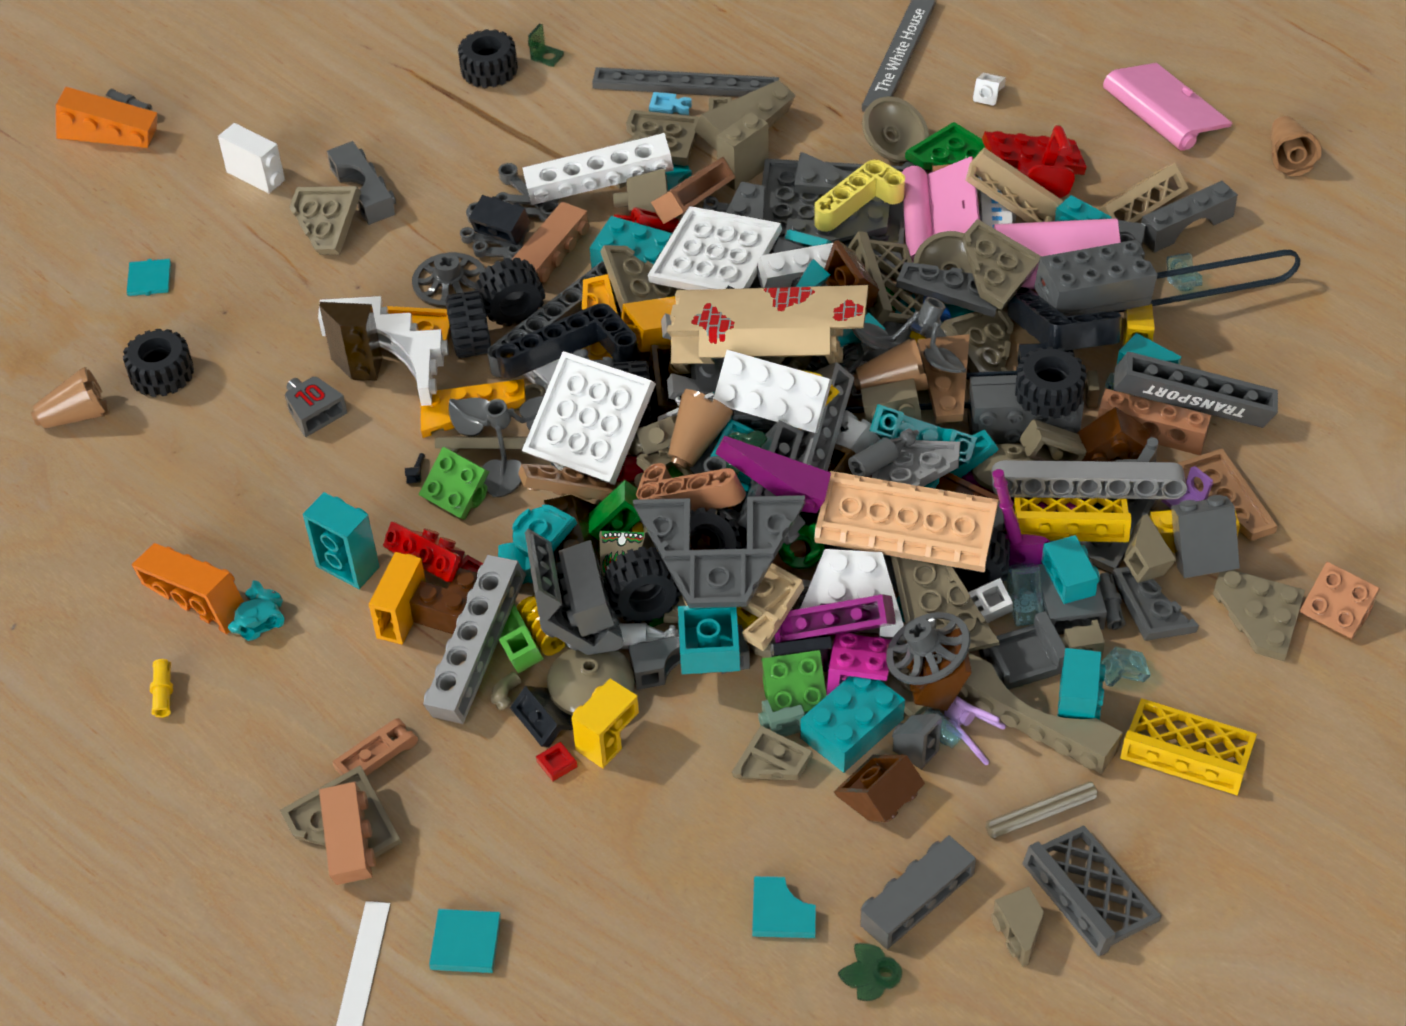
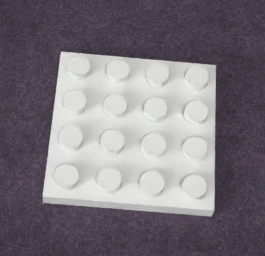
M689 206L649 272V282L685 290L726 289L728 285L735 289L750 288L758 274L760 256L770 253L782 231L781 223Z
M563 351L522 451L615 485L656 383L649 379Z

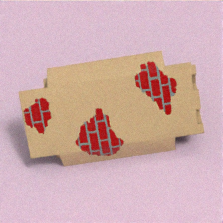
M868 285L676 290V305L672 307L670 315L671 325H668L667 332L671 336V364L680 374H690L691 364H715V358H725L727 350L752 357L825 356L829 364L835 362L843 363V347H840L838 336H843V329L864 328Z

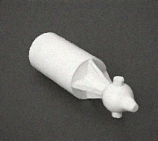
M619 623L618 625L620 626L624 641L620 649H629L630 645L640 642H651L671 636H679V630L674 625L669 626V629L665 632L648 626L647 623Z

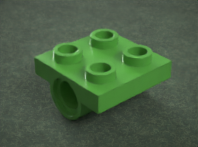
M442 447L418 495L465 520L470 509L477 508L485 499L487 485L484 482L490 471L454 451Z
M820 650L761 658L765 698L768 700L772 712L801 705L803 711L807 712L826 697Z

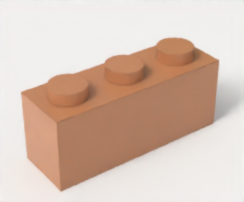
M355 782L319 789L329 876L336 885L373 878L371 867L376 866L373 849L368 846V838L372 837V830L369 820H365L364 809H368L366 792L361 791Z

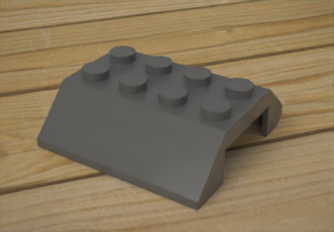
M527 529L525 537L542 631L550 637H557L564 641L572 650H580L587 655L610 652L622 648L624 641L620 626H618L619 619L612 608L609 596L608 600L615 626L581 637L577 626L572 628L563 597L564 591L560 583L561 577L555 567L551 542L532 530Z

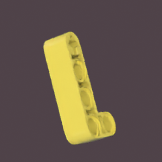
M874 159L866 162L815 202V227L825 232L835 229L875 196L889 204L902 202L905 194L904 174L880 160Z

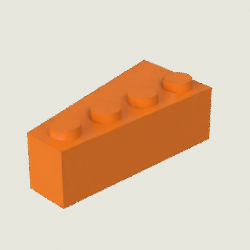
M67 86L56 103V139L148 148L157 130V112Z
M156 543L151 545L131 564L144 586L168 600L172 597L186 611L193 608L200 614V619L208 624L215 621L219 625V630L226 635L230 632L228 626L234 620L235 611L244 601L234 583V576L228 570H221L206 561L201 562L189 554L184 555L176 552L169 546L164 547Z

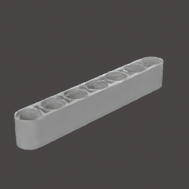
M1004 460L995 463L991 470V473L996 469L1004 471L1005 478L1008 481L1007 486L1010 497L1178 499L1183 497L1187 491L1183 467L1178 463ZM992 475L993 491L995 492V494H997V490L994 487V479Z

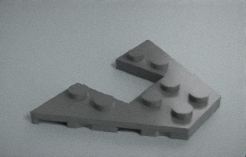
M800 152L794 192L826 194L851 174L804 152ZM875 196L839 226L827 232L818 230L814 225V220L788 218L785 235L787 230L790 229L828 239L831 242L837 240L843 242L853 239L858 231L867 232L868 237L887 234L891 204Z
M805 495L747 497V549L690 550V498L633 500L636 512L689 608L748 607L806 503Z

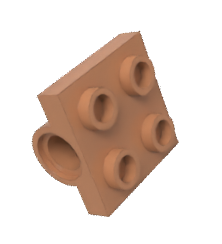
M1326 562L1299 612L1353 640L1359 627L1363 626L1370 615L1380 588Z

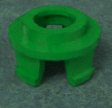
M816 523L810 526L803 525L798 530L799 537L793 541L802 540L809 544L811 552L806 557L794 556V553L790 550L793 542L788 545L782 544L778 553L787 565L797 569H806L820 561L824 552V544L815 543Z

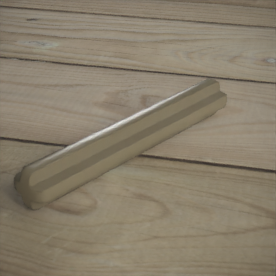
M1086 782L988 820L985 827L989 836L996 838L1093 800L1097 797L1098 791L1093 782Z

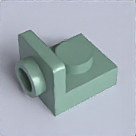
M768 700L762 701V712L758 713L760 726L785 737L801 732V718L805 713L801 705L785 707L779 711L772 712Z

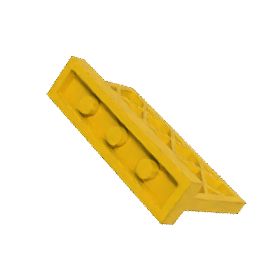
M1013 497L1014 512L1019 522L1021 534L1042 536L1050 541L1076 535L1079 541L1129 542L1131 513L1128 512L1127 499H1117L1112 502L1107 498H1090L1086 501L1080 498H1061L1056 501L1053 498L1033 497L1027 500L1024 497ZM1042 501L1049 506L1042 509L1037 504ZM1071 502L1077 507L1071 510L1064 505ZM1098 502L1105 507L1099 510L1093 507V505Z
M1141 698L1131 726L1126 733L1120 759L1238 796L1257 734ZM1143 711L1156 713L1159 718L1148 720ZM1179 720L1185 722L1188 727L1177 729L1172 722ZM1164 724L1170 732L1159 735L1154 727ZM1208 729L1214 731L1217 736L1206 738L1201 731ZM1147 730L1151 737L1136 732ZM1193 733L1199 741L1188 744L1183 736ZM1237 738L1248 743L1236 748L1231 739ZM1176 739L1180 746L1165 741ZM1222 742L1228 750L1218 753L1212 745ZM1205 748L1209 755L1196 752L1195 750ZM1234 757L1240 765L1225 761V759Z

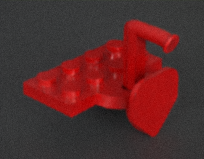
M1060 125L1054 126L1051 137L1043 135L1039 137L1027 136L1023 133L1007 134L1001 131H984L982 141L987 150L1059 199L1070 193L1075 180L1074 174L1084 175L1087 166L1076 141L1067 138L1063 127Z

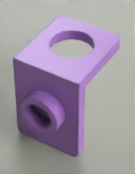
M1196 466L1191 467L1186 480L1187 491L1185 495L1178 499H1161V501L1171 508V506L1179 505L1184 500H1207L1213 480ZM1195 477L1200 478L1203 482L1204 488L1202 492L1198 491L1194 485Z

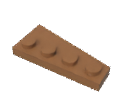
M970 334L936 337V346L938 348H945L955 354L964 365L965 373L947 372L932 366L923 355L924 350L930 348L931 338L918 339L917 341L923 370L928 382V393L936 424L963 421Z
M1222 448L1178 462L1184 469L1186 480L1190 468L1194 466L1213 480L1208 497L1222 495L1229 498L1235 506L1240 524L1239 531L1250 541L1276 533V523ZM1195 477L1194 485L1198 491L1202 492L1204 488L1203 482L1200 478Z
M521 464L518 473L523 486L529 490L552 491L554 494L561 496L570 494L584 500H591L592 498L604 500L622 483L616 481L615 485L566 466L562 471H559L552 465Z

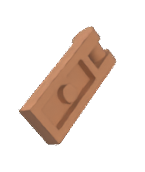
M396 718L332 761L333 766L342 776L361 765L367 776L403 750L412 749L417 744L418 737L412 731H407L406 725L402 720ZM392 737H397L394 741L390 739Z

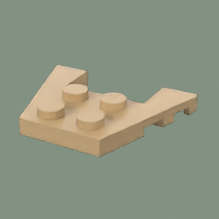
M773 563L771 564L748 607H741L758 617L754 623L743 631L745 641L762 651L767 648L804 589L801 579Z

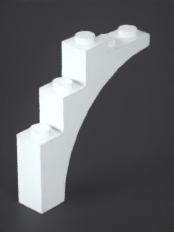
M381 296L320 300V302L372 304L380 346L396 355L412 372L417 382L421 406L432 405V394L437 393L436 379H433V375H437V367L444 366V356L449 353L448 341L443 340L441 330L418 331V325L413 323L411 313L389 314L388 307H383ZM319 307L318 320L322 336H326Z

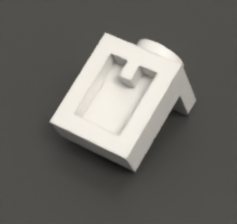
M982 73L976 79L973 101L994 106L997 103L998 92L1005 85L1006 77Z

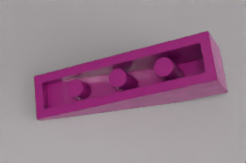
M724 436L716 450V454L774 495H805L806 503L801 511L816 514L824 503L831 472Z
M881 594L791 610L776 632L775 641L780 643L896 625L892 596Z

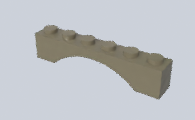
M968 652L972 673L958 693V697L977 708L999 717L1004 724L1028 734L1033 740L1041 741L1054 748L1058 753L1079 761L1084 767L1094 769L1101 774L1119 750L1122 737L1121 731L1096 718H1062L1030 707L1005 687L991 663Z

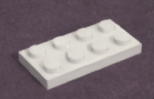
M727 350L713 399L734 410L776 422L781 420L793 427L818 433L833 379Z

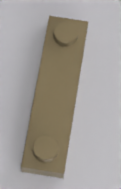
M497 436L435 437V448L445 447L455 453H458V448L500 449ZM503 436L505 449H523L528 436Z

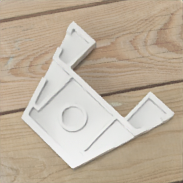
M824 549L800 609L884 594L892 596L896 625L880 627L879 637L892 640L894 635L904 626L882 552ZM904 634L899 640H906Z

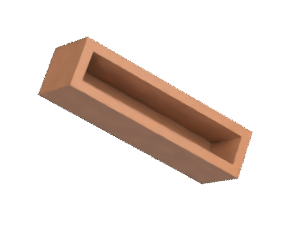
M721 157L652 201L651 204L664 224L684 213L689 206L693 207L736 177L724 157Z
M561 202L511 260L516 257L520 258L521 261L524 259L529 261V264L534 266L541 283L546 282L552 271L561 265L563 258L569 251L575 248L580 238L587 234L590 226L587 211Z

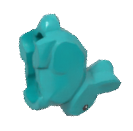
M253 580L251 587L245 592L249 601L239 605L235 611L234 620L229 624L228 629L231 633L240 634L247 641H252L260 637V634L275 627H282L285 620L279 609L283 602L282 596L274 590L264 589L259 581Z

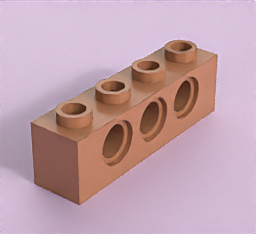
M1105 389L1099 405L1097 419L1114 407H1117L1148 428L1151 437L1158 440V445L1201 455L1207 438L1211 415Z

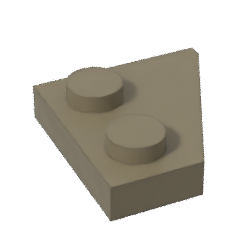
M760 726L734 767L732 775L737 779L799 780L813 757V752Z

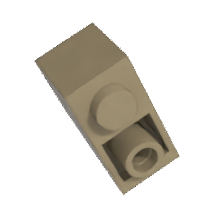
M1148 514L1143 515L1133 528L1124 557V562L1137 583L1165 575L1176 561L1171 549L1163 540Z
M1029 886L996 899L994 912L991 914L996 930L998 932L1002 931L1007 939L1006 945L1012 957L1018 958L1022 967L1029 964L1042 926L1044 914Z

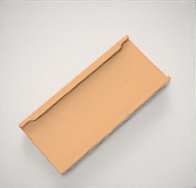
M830 471L831 476L825 501L820 508L816 524L815 543L861 551L882 552L883 555L985 572L998 509V499Z

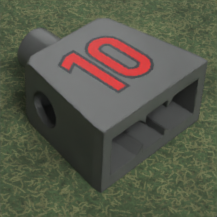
M311 377L304 382H301L298 378H293L287 383L286 388L288 391L285 393L287 407L305 437L347 414L344 396L318 377Z

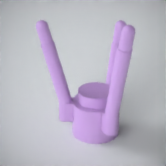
M956 696L948 711H944V715L949 718L947 726L957 732L984 765H988L989 760L960 725L968 726L974 717L1000 729H1005L1006 725L999 722V717L977 708Z

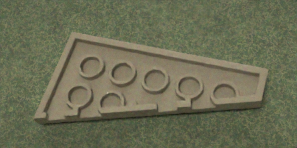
M891 556L905 624L925 614L935 612L949 613L959 617L966 624L970 632L971 642L968 652L1000 645L997 637L993 634L985 618L976 607L953 567ZM936 619V629L946 627L950 621Z

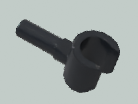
M419 454L414 467L405 468L407 484L420 483L422 481L421 466L425 459V454Z

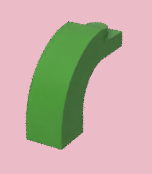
M514 604L499 641L516 671L521 673L544 660Z

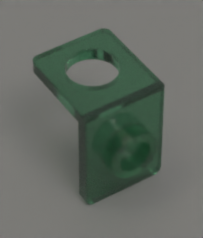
M539 23L528 35L531 60L554 67L564 56V51L545 45L543 24ZM547 53L556 55L552 59L543 58V55Z

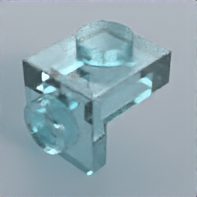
M1190 253L1168 256L1166 258L1167 271L1193 266V259ZM1198 272L1167 277V281L1180 291H1190L1196 286H1202V275Z
M1115 647L1100 662V664H1106L1104 680L1107 686L1113 687L1121 678L1145 682L1151 676L1143 652Z

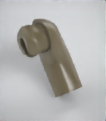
M511 672L497 682L492 689L491 702L496 704L498 710L502 711L511 705V699L507 694L521 684V680L515 672Z

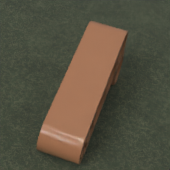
M656 463L644 471L636 496L639 500L690 498L691 510L695 512L698 508H705V511L710 508L718 509L737 505L745 498L746 492L735 471L731 468L672 478L663 463Z

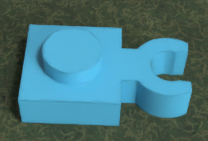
M653 92L649 112L668 114L675 112L679 115L689 116L692 99L688 97L677 99L676 94Z

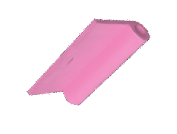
M1158 63L1117 69L1109 73L1104 80L1103 87L1180 151L1192 148L1196 143L1198 133L1227 128L1232 125L1230 120Z
M972 156L930 174H927L918 166L907 167L901 172L905 176L903 200L905 238L912 262L918 248L927 238L945 231L966 233L977 219L980 220L977 188L965 181L969 164L973 160Z
M1117 219L994 225V229L1040 256L1120 243ZM1038 267L1022 287L1035 289Z

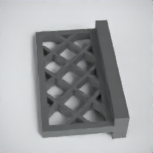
M1084 825L1043 845L1039 841L1029 845L1022 865L1098 957L1109 952L1110 947L1117 942L1159 922L1161 918L1159 912ZM1081 837L1089 846L1088 851L1071 847L1072 841ZM1057 851L1066 854L1065 862L1054 860L1049 852ZM1070 855L1087 859L1086 868L1069 864ZM1091 862L1103 863L1107 867L1108 872L1103 873L1092 870ZM1067 873L1085 876L1084 885L1073 883L1067 876ZM1089 878L1106 882L1105 891L1088 887ZM1111 883L1123 886L1127 891V896L1111 893ZM1087 895L1104 899L1103 908L1092 906L1086 899ZM1112 901L1126 905L1125 914L1108 910V902ZM1130 907L1142 909L1147 917L1141 919L1130 916ZM1106 918L1123 922V929L1114 932L1106 923Z

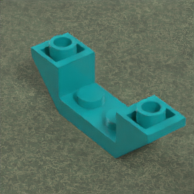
M877 404L869 431L883 438L896 439L899 438L902 431L911 429L912 431H919L916 440L960 442L959 461L964 463L970 462L977 437L954 429H945L906 416L903 412Z

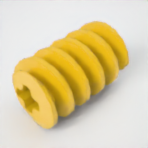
M535 596L523 599L517 605V609L532 637L536 640L543 654L546 656L557 654L564 648L566 643L557 637H550L542 631Z

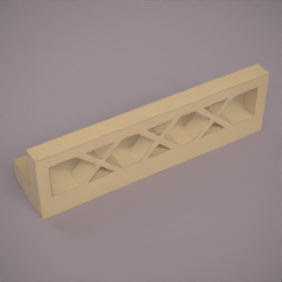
M983 148L969 164L965 181L1028 223L1042 222L1037 216L1042 218L1043 222H1051L1052 217L1056 214V208L1063 202L986 148ZM976 174L981 177L982 181L974 175Z
M1176 163L1157 170L1096 209L1108 214L1112 219H1116L1114 212L1119 210L1125 212L1124 221L1136 222L1142 216L1149 214L1189 188ZM1171 176H1173L1179 187L1176 190L1167 188L1168 180ZM1152 188L1160 191L1159 201L1150 199ZM1134 199L1143 202L1141 212L1132 210Z

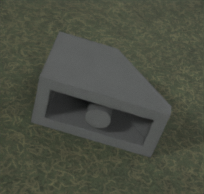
M938 714L911 715L905 723H899L892 734L893 752L898 755H907L912 764L922 770L939 751L942 716Z

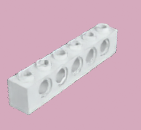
M665 133L522 169L531 205L624 183L630 177L660 169H665V172L673 171V164Z

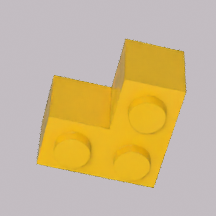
M611 678L603 686H598L591 698L584 705L577 707L571 717L576 751L603 769L622 749L620 732L639 713L638 696Z

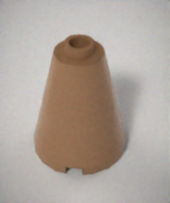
M1281 116L1273 122L1271 127L1272 162L1276 170L1286 173L1287 176H1299L1311 171L1317 159L1320 160L1322 148L1319 140L1290 116Z
M914 338L902 342L855 368L857 374L852 376L854 377L856 390L913 378L916 391L929 389L922 366L923 363Z
M83 367L35 403L31 416L37 426L42 425L46 429L106 416L109 414V407L106 400L101 402V393L103 391L96 378L89 369L87 370L86 367Z
M685 389L681 396L668 456L672 458L671 463L682 469L695 465L732 419L733 411L716 399L711 401L704 398L705 394L691 389Z

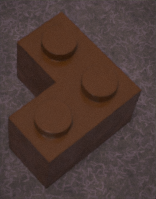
M1114 407L1076 433L1079 434L1081 443L1087 451L1082 461L1110 462L1116 457L1122 460L1138 459L1147 444V440L1151 438L1148 428L1117 407Z
M459 568L448 588L421 581L409 602L413 622L453 634L456 629L457 618L463 612L467 603V595L473 589L477 580V573Z

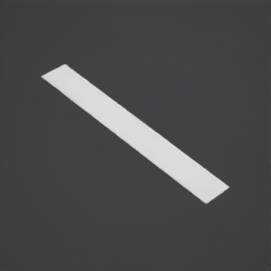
M366 901L336 1026H362L390 903Z

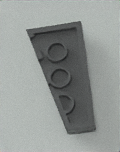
M904 262L897 278L896 287L936 298L984 315L995 317L998 309L980 298L973 274L962 272L960 268L939 270L938 266Z

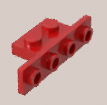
M393 521L390 522L383 543V547L393 553L412 554L421 558L423 569L447 582H453L458 564L462 562L465 551L455 546V541L444 537L439 538V533L426 528L423 529V532L414 531Z

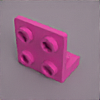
M851 633L835 634L829 665L827 695L846 680L847 676L886 681L889 673L886 655L891 639L860 636Z

